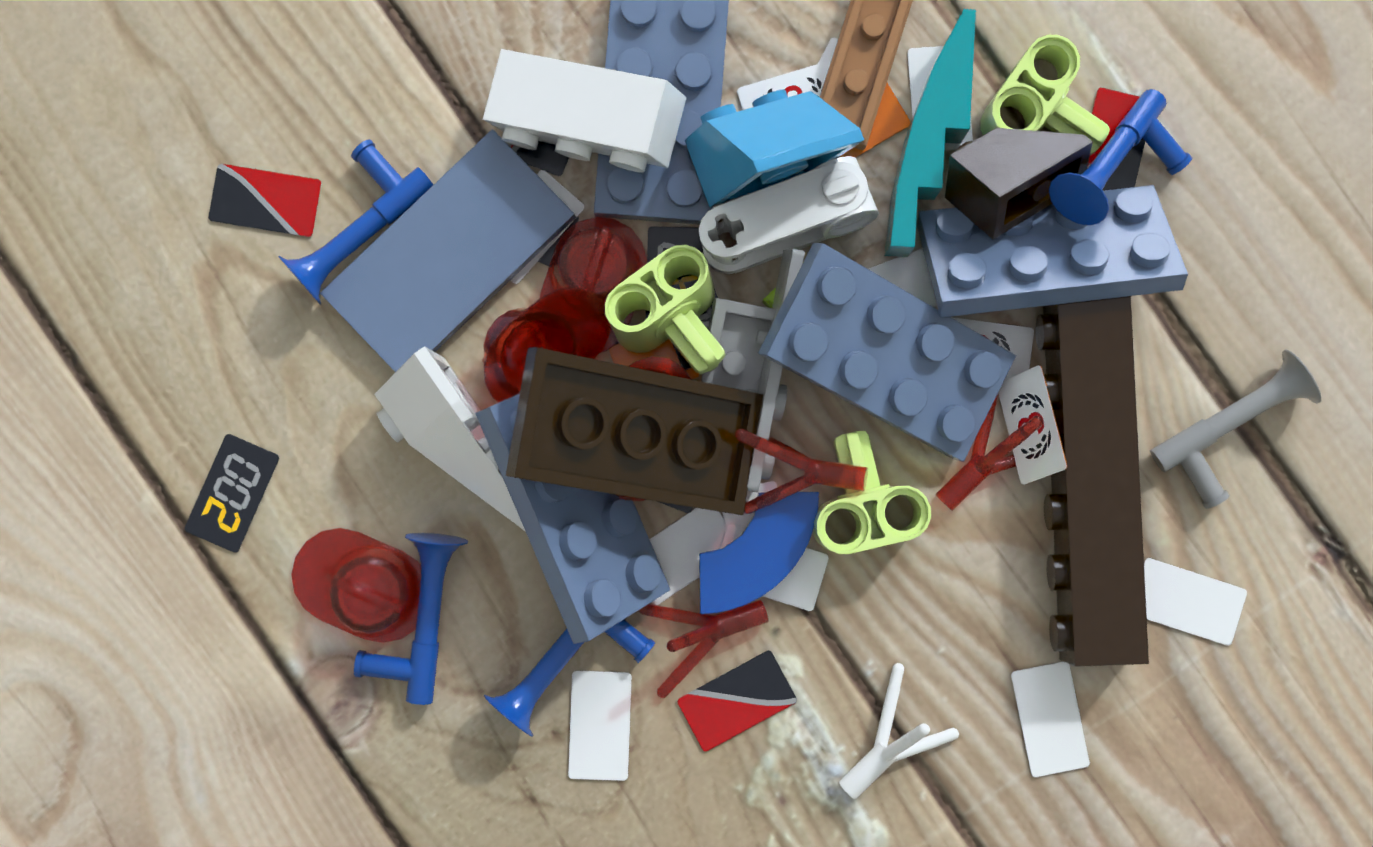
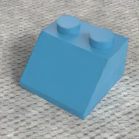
M782 89L757 98L752 102L753 107L737 112L734 104H728L703 114L700 117L702 125L684 140L708 205L713 207L809 172L827 161L840 157L864 141V138L858 126L812 91L788 97L786 90Z

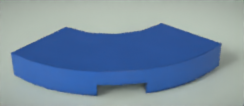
M819 492L758 493L754 516L742 535L722 549L699 553L700 614L719 613L744 606L772 590L791 572L811 539L814 520L818 512Z

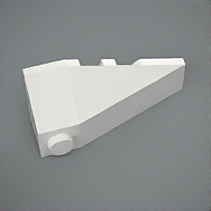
M422 347L374 394L383 406V409L377 412V417L396 442L405 438L410 446L525 530L475 414L480 411V408L446 359L427 347Z

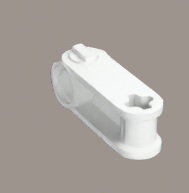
M846 156L827 161L809 172L714 207L702 218L699 236L703 253L709 266L717 272L733 274L781 257L783 250H800L813 243L853 233L873 222L878 217L879 212L868 188L867 178L861 171L856 157ZM729 232L734 240L736 239L737 245L726 248L723 241L719 239V235Z

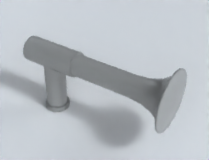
M1284 350L1282 352L1283 363L1280 370L1262 387L1210 418L1200 420L1150 450L1154 461L1164 473L1181 463L1201 496L1205 509L1221 504L1229 498V494L1226 490H1223L1200 451L1216 443L1218 438L1284 401L1305 398L1316 404L1321 402V393L1313 376L1303 362L1291 351Z

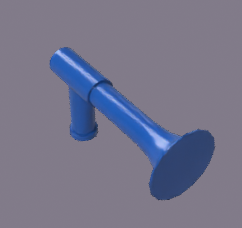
M1153 89L1142 93L1116 127L1114 135L1081 175L1065 173L1058 175L1051 181L1049 188L1051 202L1065 218L1077 224L1088 226L1099 224L1106 218L1109 205L1108 199L1102 190L1123 159L1142 138L1164 163L1170 175L1180 172L1191 162L1192 156L1187 152L1185 153L1157 119L1167 104L1162 93Z
M370 139L360 143L352 151L351 158L355 162L360 163L384 190L385 194L376 200L372 207L314 253L300 259L289 260L278 256L320 305V289L328 274L384 226L390 225L433 186L431 180L419 167L414 169L405 178H402L375 148V144Z
M410 533L406 534L405 538L414 543L421 562L420 593L415 640L412 641L411 657L409 659L370 654L367 651L359 650L354 663V676L408 681L406 701L411 704L428 705L433 703L439 649L437 638L446 567L456 549L461 545L468 544V540L445 534Z
M625 619L605 631L608 636L629 652L637 663L648 654L655 644V641L645 637ZM566 628L532 671L514 689L497 697L484 695L485 699L515 726L533 737L534 735L530 730V717L535 704L584 642L573 644Z

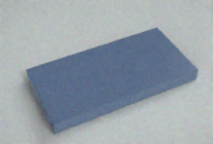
M493 129L320 292L395 372L415 352L424 346L436 352L576 218L570 208L506 142L501 140L502 138Z

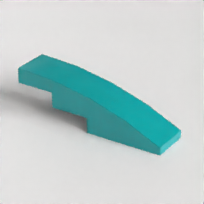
M964 9L926 81L906 134L891 194L884 256L908 257L913 251L916 238L917 199H936L943 188L945 143L961 144L970 130L975 9Z

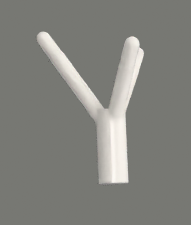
M896 663L892 667L874 747L839 781L844 791L853 799H857L894 762L938 747L959 737V732L955 728L927 736L930 733V727L923 723L888 745L904 673V666L900 663Z

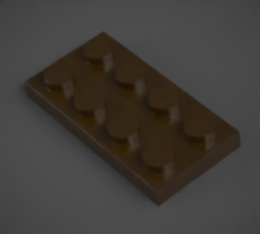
M538 347L528 348L505 476L744 515L748 491L747 484L763 394Z

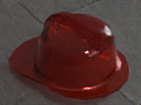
M594 217L582 220L563 233L554 249L540 293L538 314L543 331L555 346L569 354L592 356L609 350L618 342L605 315L606 299L608 294L618 284L647 264L642 241L630 227L610 218ZM634 311L625 318L623 324H630Z
M573 286L556 289L538 299L528 308L522 307L509 310L496 318L487 330L483 343L484 383L491 397L497 402H501L520 393L528 348L538 347L595 359L603 350L610 334V323L605 315V302L592 290Z
M337 528L321 531L310 538L295 556L291 574L294 593L303 608L319 620L362 639L380 643L400 640L416 630L421 565L404 551L363 533Z

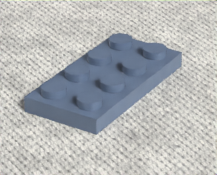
M610 0L605 68L667 80L687 98L668 168L647 164L645 172H634L614 166L609 163L610 156L598 154L594 202L595 217L700 225L705 214L713 209V207L708 205L684 140L702 125L700 117L703 114L721 107L729 0Z
M1154 185L1103 191L1108 199L1109 211L1106 218L1099 224L1089 226L1077 224L1065 218L1051 204L994 240L956 207L919 211L917 228L940 318L1179 291L1184 288L1188 272Z
M824 243L812 244L758 354L944 455L961 462L965 461L1017 356L951 317L940 318L939 311Z
M519 393L475 414L573 644L587 642L669 592L670 587L632 497L505 476Z

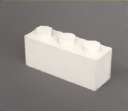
M501 49L483 120L503 131L501 140L518 147L536 150L538 141L555 144V152L570 158L590 161L591 154L594 152L610 156L609 163L614 166L643 173L647 164L668 168L687 97L664 79Z

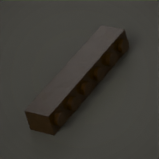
M1131 296L1043 306V314H1039L1036 319V343L1039 350H1045L1046 374H1044L1067 463L1066 470L1051 475L1052 494H1046L1044 499L1045 524L1048 530H1054L1055 554L1048 555L1046 565L1049 588L1051 591H1056L1057 615H1052L1049 622L1051 646L1053 651H1059V659L1075 667L1149 664Z

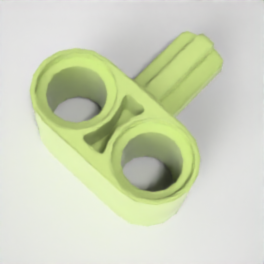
M1046 35L1038 38L1029 47L984 110L980 120L982 135L995 128L1012 129L1002 121L1000 108L1013 107L1023 115L1025 120V128L1019 130L1040 131L1045 126L1052 132L1083 134L1093 141L1090 155L1100 148L1109 134V126L1066 97L1070 90L1069 86L1080 68V55L1076 46L1069 39L1060 35ZM1044 59L1051 62L1056 68L1057 80L1042 78L1035 70L1034 60Z
M677 245L663 251L618 284L608 294L605 302V315L619 344L626 350L635 353H645L657 348L670 339L698 374L711 372L725 358L724 348L698 318L712 305L715 290L708 262L704 254L695 247ZM683 275L698 277V281L687 289L679 290L671 287L673 282ZM643 309L650 311L648 318L638 325L629 326L623 324L625 318L635 310Z
M866 431L846 433L834 439V447L846 494L838 495L837 499L825 502L818 508L813 529L815 540L823 548L832 552L852 554L908 541L920 536L928 528L931 519V506L927 497L921 491L911 486L880 485L870 438ZM898 495L906 497L911 502L914 514L910 524L901 530L893 529L885 518L887 503ZM838 509L849 511L856 521L854 535L844 543H834L828 537L825 528L828 516Z

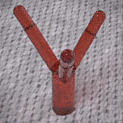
M997 394L975 438L970 460L935 495L953 511L989 475L1017 467L1014 454L1006 455L1043 425L1042 417L1034 416L985 455L998 399Z
M738 429L735 433L738 441L805 471V475L746 502L744 509L746 514H751L814 484L865 491L868 467L811 459L773 437L767 440L744 429Z
M758 600L714 616L652 604L641 608L639 612L642 615L701 626V628L667 642L666 647L670 652H676L696 643L699 644L657 689V695L660 698L667 697L720 639L768 623V615L763 602Z

